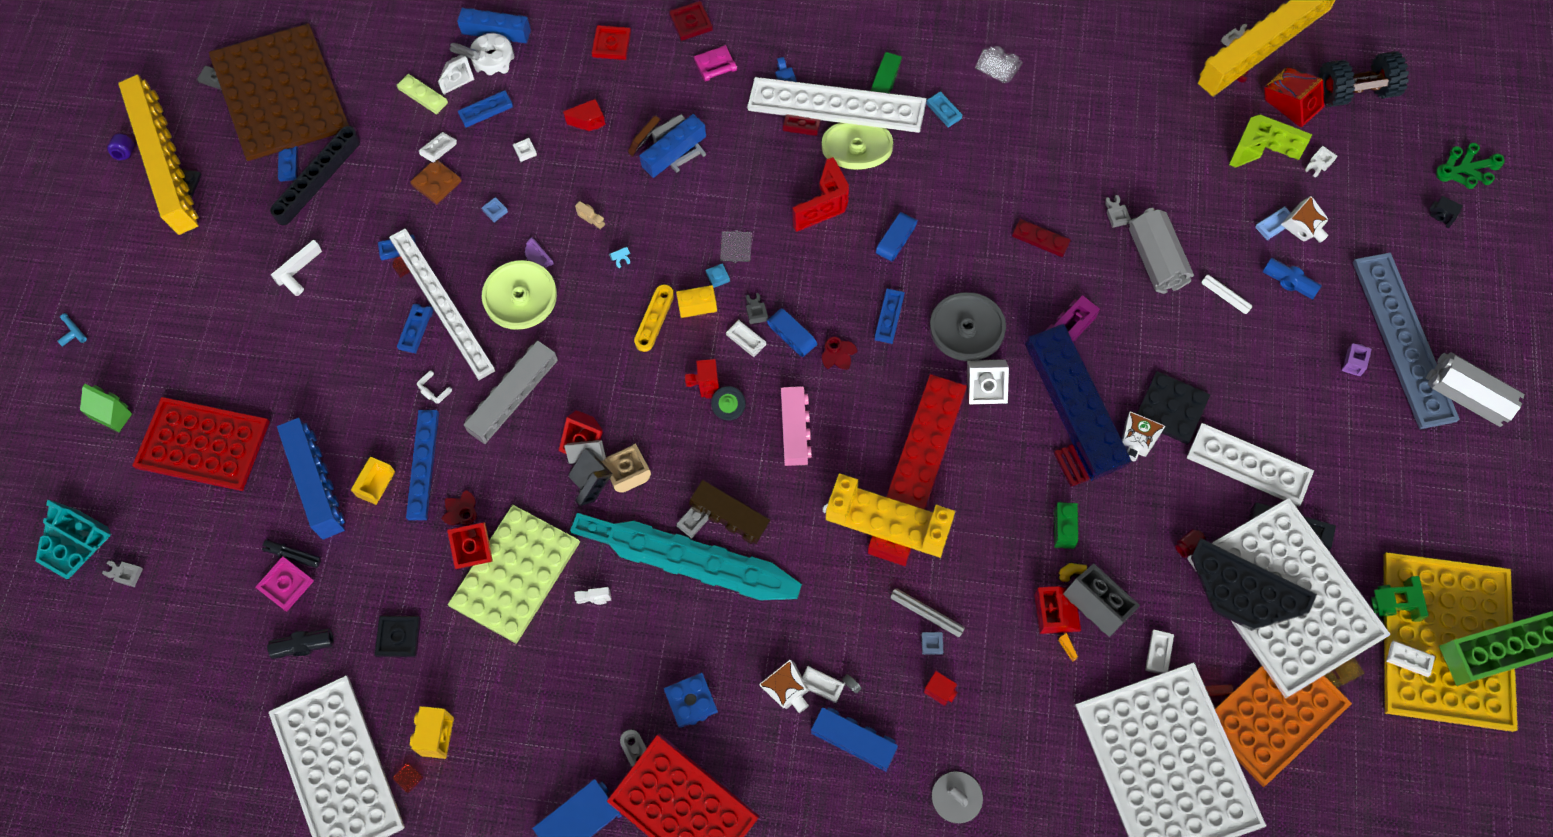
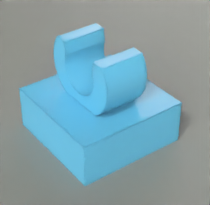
M627 247L609 254L611 261L616 260L618 268L621 267V259H625L626 263L630 264V259L626 256L630 254Z

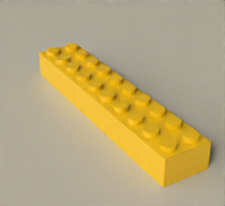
M1289 0L1288 3H1283L1277 11L1269 13L1263 21H1258L1251 30L1247 29L1239 39L1235 38L1228 47L1221 48L1217 55L1214 57L1210 56L1205 62V68L1200 73L1201 77L1198 84L1210 95L1215 96L1332 8L1335 0Z
M138 74L119 82L118 84L160 217L178 235L198 227L196 220L198 215L192 208L194 203L188 195L189 188L182 179L185 178V175L181 168H179L180 160L174 153L176 148L170 141L172 136L166 128L168 124L162 115L163 109L157 101L159 97L156 91L151 90L148 82L142 80Z

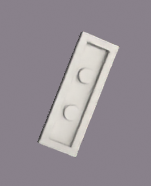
M312 240L271 274L274 281L279 286L284 284L295 296L300 295L304 288L292 276L322 252L319 245Z

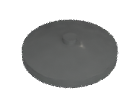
M957 293L943 299L935 307L930 320V334L935 345L946 355L962 361H976L993 354L1002 344L1006 331V321L1001 309L989 298L976 293Z

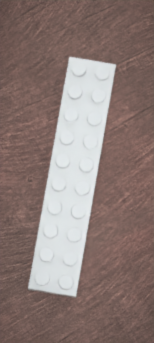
M755 77L747 107L748 111L778 115L788 114L825 121L920 132L926 98Z

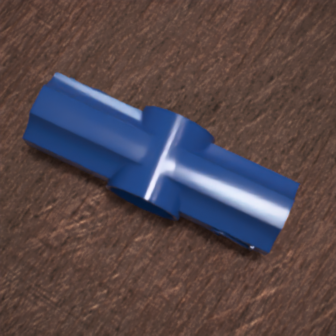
M1274 258L1270 259L1263 270V273L1280 281L1284 289L1288 291L1296 290L1312 300L1322 286L1306 277L1300 268L1296 266L1288 267Z

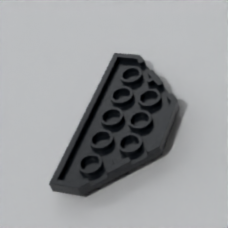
M1202 538L1198 541L1191 556L1212 611L1251 631L1307 615L1317 597V594Z

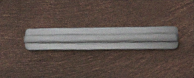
M897 588L892 592L891 599L955 636L960 637L962 635L964 626Z

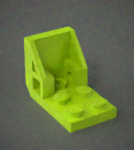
M1263 115L1251 117L1229 165L1239 167L1261 157L1265 147L1299 160L1312 134Z

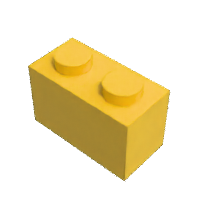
M713 285L676 292L681 318L717 312Z

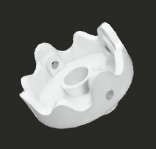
M489 33L482 35L470 47L480 52L479 60L471 59L477 72L482 70L488 75H493L495 72L504 74L509 70L511 59L514 60L511 43L500 34ZM489 50H495L492 54L487 53Z

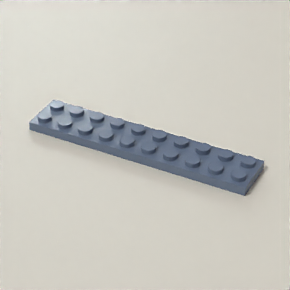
M1391 253L1355 259L1353 262L1354 268L1419 429L1457 422L1459 416L1452 400L1428 385L1429 380L1426 379V376L1430 370L1435 369L1437 363Z

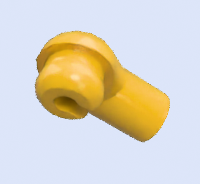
M1069 563L1060 569L1059 579L1063 582H1069L1070 576L1082 574L1087 570V565Z

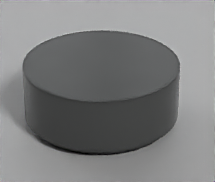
M846 674L842 679L855 694L862 689L850 675Z

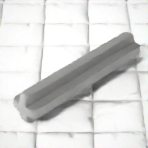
M456 43L450 44L451 52L474 60L480 59L479 51Z

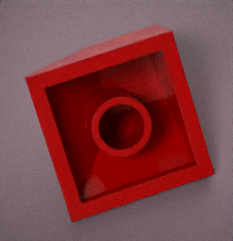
M578 410L570 414L566 418L559 451L566 454L564 445L567 443L600 440L603 430L595 418Z
M485 522L447 530L455 569L493 562Z

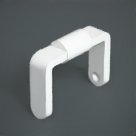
M429 371L417 382V386L427 399L440 403L452 392V388L448 387L436 398L428 388L423 386L434 374V372Z

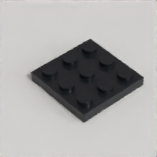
M1156 371L1137 414L1164 425L1162 434L1188 445L1210 394Z

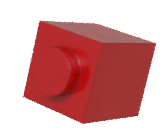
M935 671L924 693L945 706L948 701L952 703L958 693L955 691L957 684Z

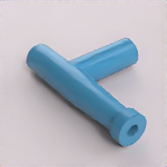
M66 313L60 316L61 320L70 329L69 333L58 340L62 347L75 337L80 343L87 340Z

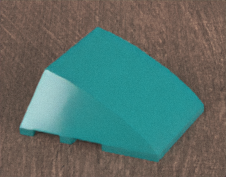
M47 500L46 506H49L47 518L43 520L45 528L43 536L39 540L35 561L65 579H69L112 534L106 525L83 512L55 501Z

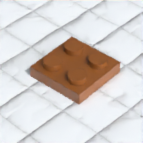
M436 160L426 166L410 183L437 205L461 182V179Z

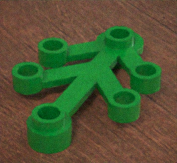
M1471 143L1466 149L1467 153L1461 165L1453 167L1456 159L1460 158L1463 154V150L1456 146L1450 151L1447 163L1437 168L1436 176L1443 182L1449 180L1457 181L1468 189H1473L1477 185L1478 180L1482 181L1485 185H1490L1494 181L1495 176L1490 172L1483 174L1476 171V169L1489 167L1491 170H1499L1505 162L1504 157L1501 154H1494L1489 159L1470 163L1473 156L1480 150V146L1477 143ZM1458 173H1464L1469 175L1470 177L1465 178L1459 175Z

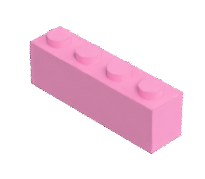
M804 387L781 388L785 466L808 465V458H812L811 446H807V440H811L810 428L806 429V422H810L809 411H805V405H809L808 393H804Z

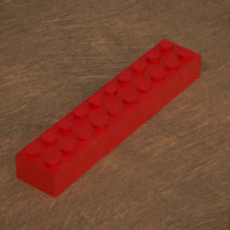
M930 374L886 496L887 498L924 510L926 509L965 396L966 385ZM872 536L868 554L906 567L912 548Z

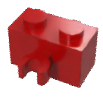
M716 359L696 361L698 374L685 375L686 387L699 385L701 397L712 398L719 389Z

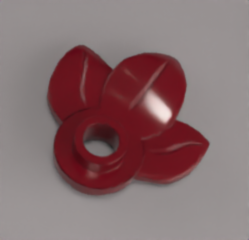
M831 337L825 342V351L822 354L823 365L827 369L836 365L840 369L848 370L851 366L850 355L857 353L858 350L852 342L842 341L838 337ZM836 345L837 348L833 349L831 346Z
M465 490L460 499L446 498L445 507L448 513L443 515L441 519L448 525H471L477 518V513L474 509L476 504L474 496ZM466 514H470L468 519H464Z

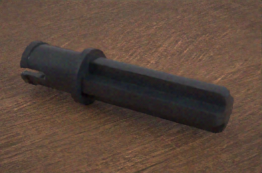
M266 539L263 543L265 547H262V551L278 555V558L284 557L314 568H318L321 563L319 556L289 547L286 543L280 544Z

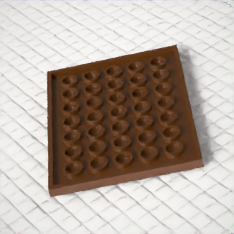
M309 23L208 52L247 161L336 135L343 127L349 126Z

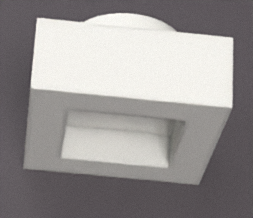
M529 138L513 144L521 162L537 155Z

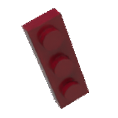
M1022 219L1019 220L1012 235L1014 238L1062 258L1071 239Z

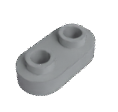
M628 730L622 734L620 743L633 767L637 759L642 756L647 748L637 731ZM630 739H635L633 745H628Z

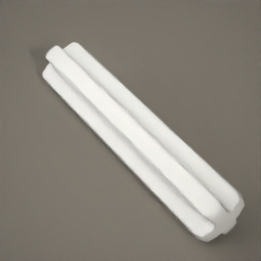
M1207 275L1202 280L1203 285L1244 314L1251 310L1252 305L1212 276Z

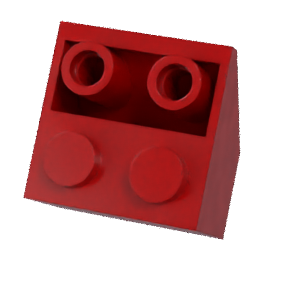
M1056 586L1039 587L1037 589L1035 602L1040 634L1081 631L1078 608L1063 595L1067 590L1066 588Z

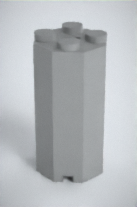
M1149 208L1138 218L1130 220V233L1155 291L1164 294L1168 293L1167 289L1172 288L1175 291L1190 283V277H1193L1194 274L1167 213L1162 210Z
M1452 352L1449 354L1443 353L1439 357L1435 369L1430 370L1426 376V379L1429 380L1428 385L1432 389L1499 427L1503 426L1502 421L1509 422L1512 420L1522 405L1519 402V398H1524L1525 395L1518 389Z

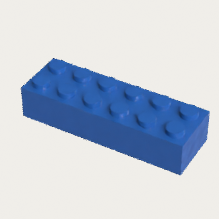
M300 418L277 426L310 527L322 540L345 531L343 526L345 519L343 514L339 513L337 509L340 504L337 497L332 494L331 490H334L331 480L326 477L328 469L325 463L321 462L320 457H323L319 446L316 447L314 441H317L314 431L310 430L308 424L303 423Z

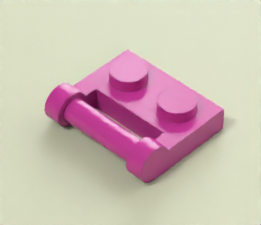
M726 45L694 56V61L705 82L709 81L712 77L726 72L737 71L736 63L733 61Z

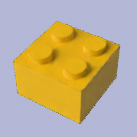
M420 706L419 712L415 714L414 718L416 728L415 733H412L410 738L411 749L423 757L446 759L454 717L445 709Z

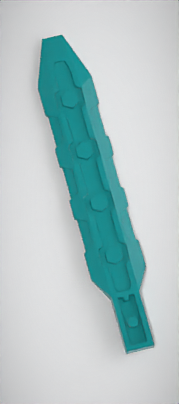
M577 513L570 530L573 534L608 544L621 558L662 568L666 572L676 575L679 573L701 580L702 583L712 586L718 585L739 592L741 595L757 600L798 599L802 586L801 583L771 562L755 557H745L729 552L722 547L690 540L689 537L679 534L673 535L653 529L652 526L636 521L613 524Z

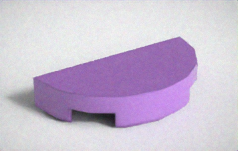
M531 237L527 241L525 248L527 260L537 263L542 267L553 265L554 263L551 258Z

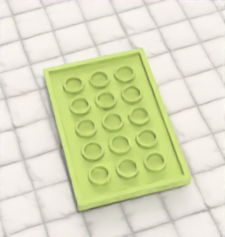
M512 505L489 540L493 562L472 566L448 603V606L517 644L580 541Z

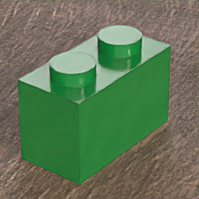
M1057 502L1054 509V548L1074 549L1078 543V503Z

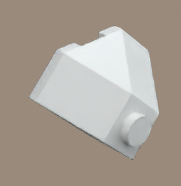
M460 55L446 62L438 81L443 94L474 80L466 56Z

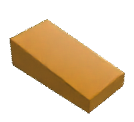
M1066 633L1058 641L1073 662L1078 656Z

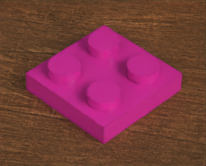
M282 557L255 588L287 612L314 580L286 558Z

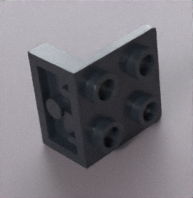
M589 448L584 449L569 474V478L580 488L579 495L575 500L579 506L595 502L613 474Z

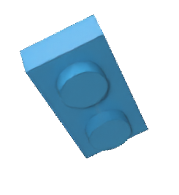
M941 91L927 100L926 104L947 127L962 119V114Z

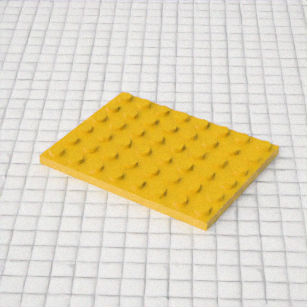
M1386 552L1383 555L1384 585H1391V588L1404 587L1403 582L1408 578L1419 576L1429 616L1420 622H1412L1410 612L1406 610L1397 611V614L1393 616H1384V626L1391 634L1384 639L1385 713L1512 732L1517 731L1515 669L1456 686L1439 647L1455 639L1513 623L1511 569ZM1395 595L1396 603H1407L1405 595ZM1396 641L1435 656L1431 675L1426 677L1387 662L1391 642Z

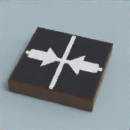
M656 115L633 139L628 150V154L632 157L652 136V131L660 121Z

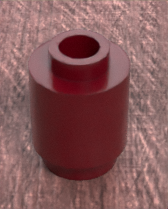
M1191 529L1177 541L1176 551L1182 557L1187 558L1193 554L1200 538L1206 539L1205 535L1199 530Z

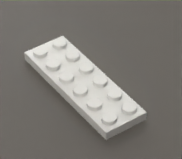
M1203 423L1199 427L1187 459L1280 499L1286 500L1290 498L1296 506L1301 505L1314 472L1312 469Z

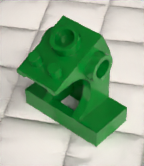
M1419 576L1408 578L1403 582L1404 587L1391 588V585H1382L1378 587V590H1374L1375 597H1371L1374 613H1379V617L1383 615L1393 616L1400 610L1409 611L1412 622H1420L1429 616ZM1395 595H1405L1407 603H1396Z

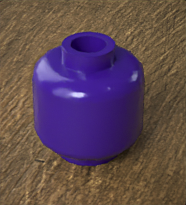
M115 134L112 136L107 150L114 159L126 160L131 156L135 144L129 136Z

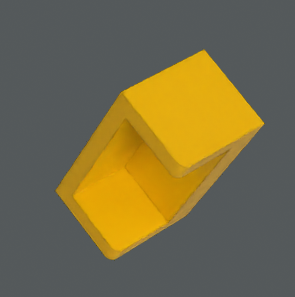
M370 457L351 491L356 497L377 505L395 471L391 465Z

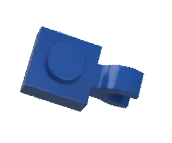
M784 57L777 58L779 71L775 72L776 79L797 82L793 69H787Z

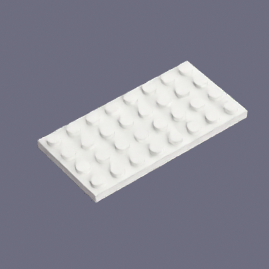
M342 677L269 711L312 837H388L405 828L349 677Z

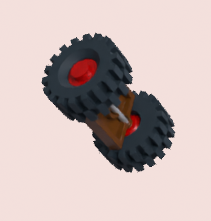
M1399 51L1378 54L1372 60L1374 63L1371 64L1372 71L1360 73L1351 72L1352 67L1349 66V62L1346 60L1323 63L1318 76L1323 79L1325 105L1333 107L1349 104L1354 96L1353 92L1361 93L1365 89L1375 90L1374 93L1381 99L1401 96L1405 92L1404 89H1407L1406 83L1409 80L1407 78L1409 71L1406 69L1408 65L1407 63L1405 64V57H1402L1403 54L1399 53Z

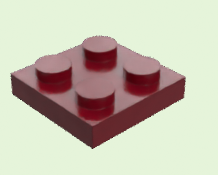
M701 1L669 11L670 18L681 41L713 31L712 24Z

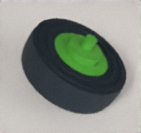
M725 386L714 393L711 406L715 415L720 419L734 420L744 412L746 400L739 389Z

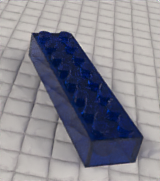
M1061 324L1029 337L1025 346L1090 480H1096L1127 467L1132 460L1065 325Z

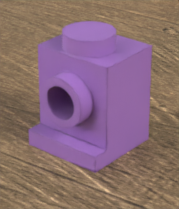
M1352 343L1347 350L1344 366L1341 371L1361 376L1367 369L1371 349L1361 344Z

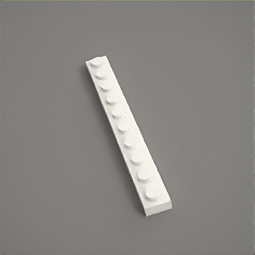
M403 229L390 236L391 242L478 380L495 372L491 362L407 230Z

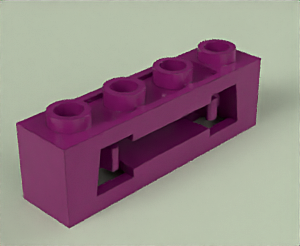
M1083 295L1078 300H1073L1068 307L1069 310L1066 313L1063 311L1057 318L1058 322L1055 325L1051 324L1046 329V334L1043 337L1039 336L1033 343L1035 347L1032 353L1049 367L1096 319L1100 308ZM1076 314L1074 321L1077 323L1061 339L1057 347L1059 342L1055 338L1071 323L1073 316Z

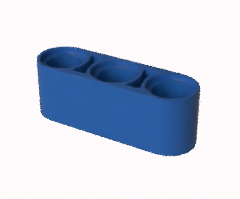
M900 212L879 243L876 254L893 262L914 231L917 219Z
M782 308L767 320L769 327L801 357L807 355L818 345L815 338Z

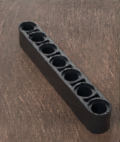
M343 127L271 206L270 212L279 225L289 224L359 146L360 139L353 127Z

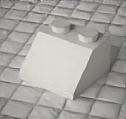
M1006 360L967 361L969 404L1008 403L1009 367Z

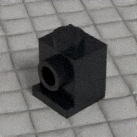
M1442 196L1438 202L1434 201L1429 209L1431 211L1430 216L1437 221L1447 224L1445 227L1450 228L1463 205Z

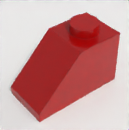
M596 99L563 111L567 125L587 131L599 129L605 125L603 113Z

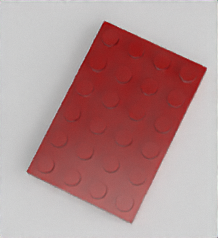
M161 397L132 466L135 469L243 491L270 421L266 418Z
M660 733L607 800L610 805L649 837H744L760 817Z

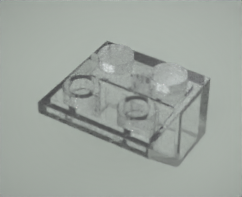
M995 46L983 49L975 68L1004 83H1008L1019 70L1023 61L1019 60V56L1013 53L1009 55L1004 52L1003 48Z

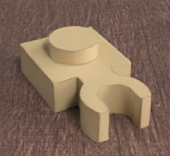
M581 201L577 203L575 207L579 217L590 224L593 223L599 229L605 225L603 222L604 218L595 214L594 209L589 204L585 205Z

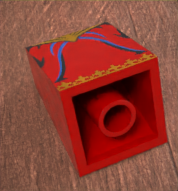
M1286 67L1264 87L1265 100L1299 127H1303L1324 108L1323 79Z

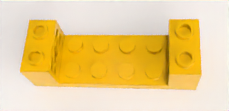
M842 474L838 475L826 508L827 521L939 558L942 556L955 515L954 510L938 505L935 506L934 512H930L859 489L858 479Z

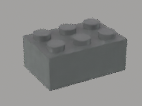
M1092 564L1077 577L1063 593L1072 604L1080 609L1087 618L1094 622L1109 637L1140 606L1095 564Z

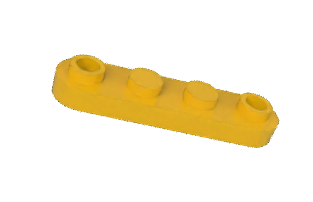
M660 285L654 292L634 339L635 346L639 351H649L656 341L674 298L673 289L668 285Z

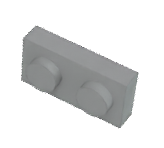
M691 508L677 523V527L690 538H693L709 520V515L703 512L697 513Z

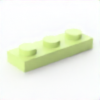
M409 74L397 85L400 91L435 114H438L448 103L445 97Z

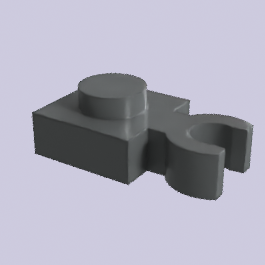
M756 293L755 300L750 299V296L747 295L746 312L749 323L766 322L768 315L764 302L760 303L759 293Z

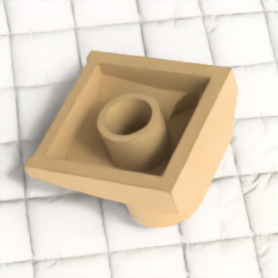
M636 443L601 461L613 473L610 481L617 492H626L647 482L651 475L650 469Z

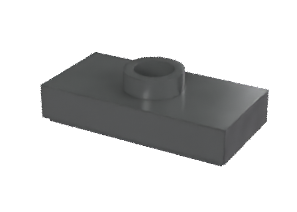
M205 66L197 78L198 82L221 90L214 68Z

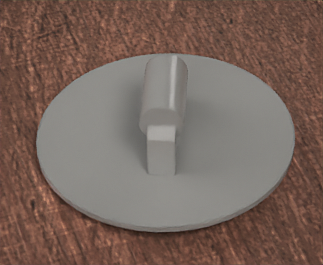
M950 772L941 776L935 783L932 791V802L937 813L945 820L952 823H965L975 818L981 810L983 794L977 781L970 775L962 772Z

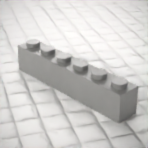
M539 341L531 345L524 357L515 363V367L510 373H506L502 382L491 390L488 398L478 405V409L473 415L467 417L464 424L467 432L486 444L558 361L555 352Z

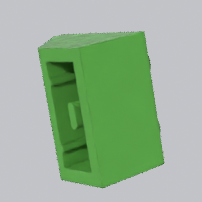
M84 384L80 411L88 418L120 432L132 415L127 409L128 405L120 401V398L115 394L109 392L107 395L103 389L96 385L91 387Z

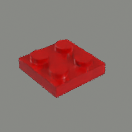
M597 25L592 57L626 60L631 28Z

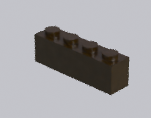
M704 480L701 481L689 502V505H691L695 512H703L709 515V520L725 525L726 530L733 534H740L743 536L742 539L750 544L758 543L770 522V519Z

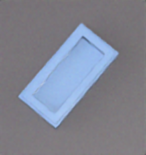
M1283 207L1259 222L1255 228L1268 240L1286 229L1281 223L1289 216L1290 211Z

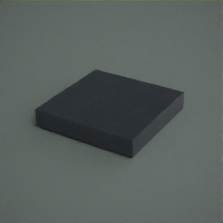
M379 616L374 656L416 658L421 618L419 616Z

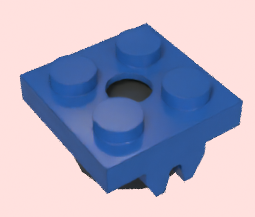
M703 673L664 688L679 728L689 724L695 725L698 721H705L708 716L718 713Z

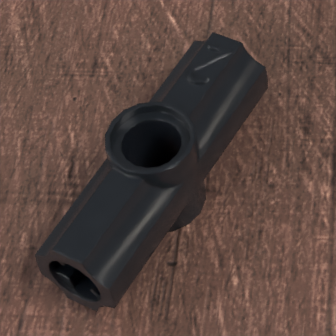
M329 628L314 632L299 631L292 633L290 637L269 641L267 649L271 659L290 655L305 656L314 650L333 647L334 639Z

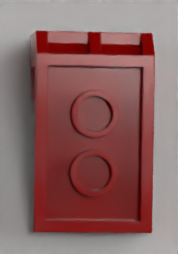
M834 157L826 160L820 180L821 196H816L805 203H799L792 208L793 228L796 232L846 211L849 184Z

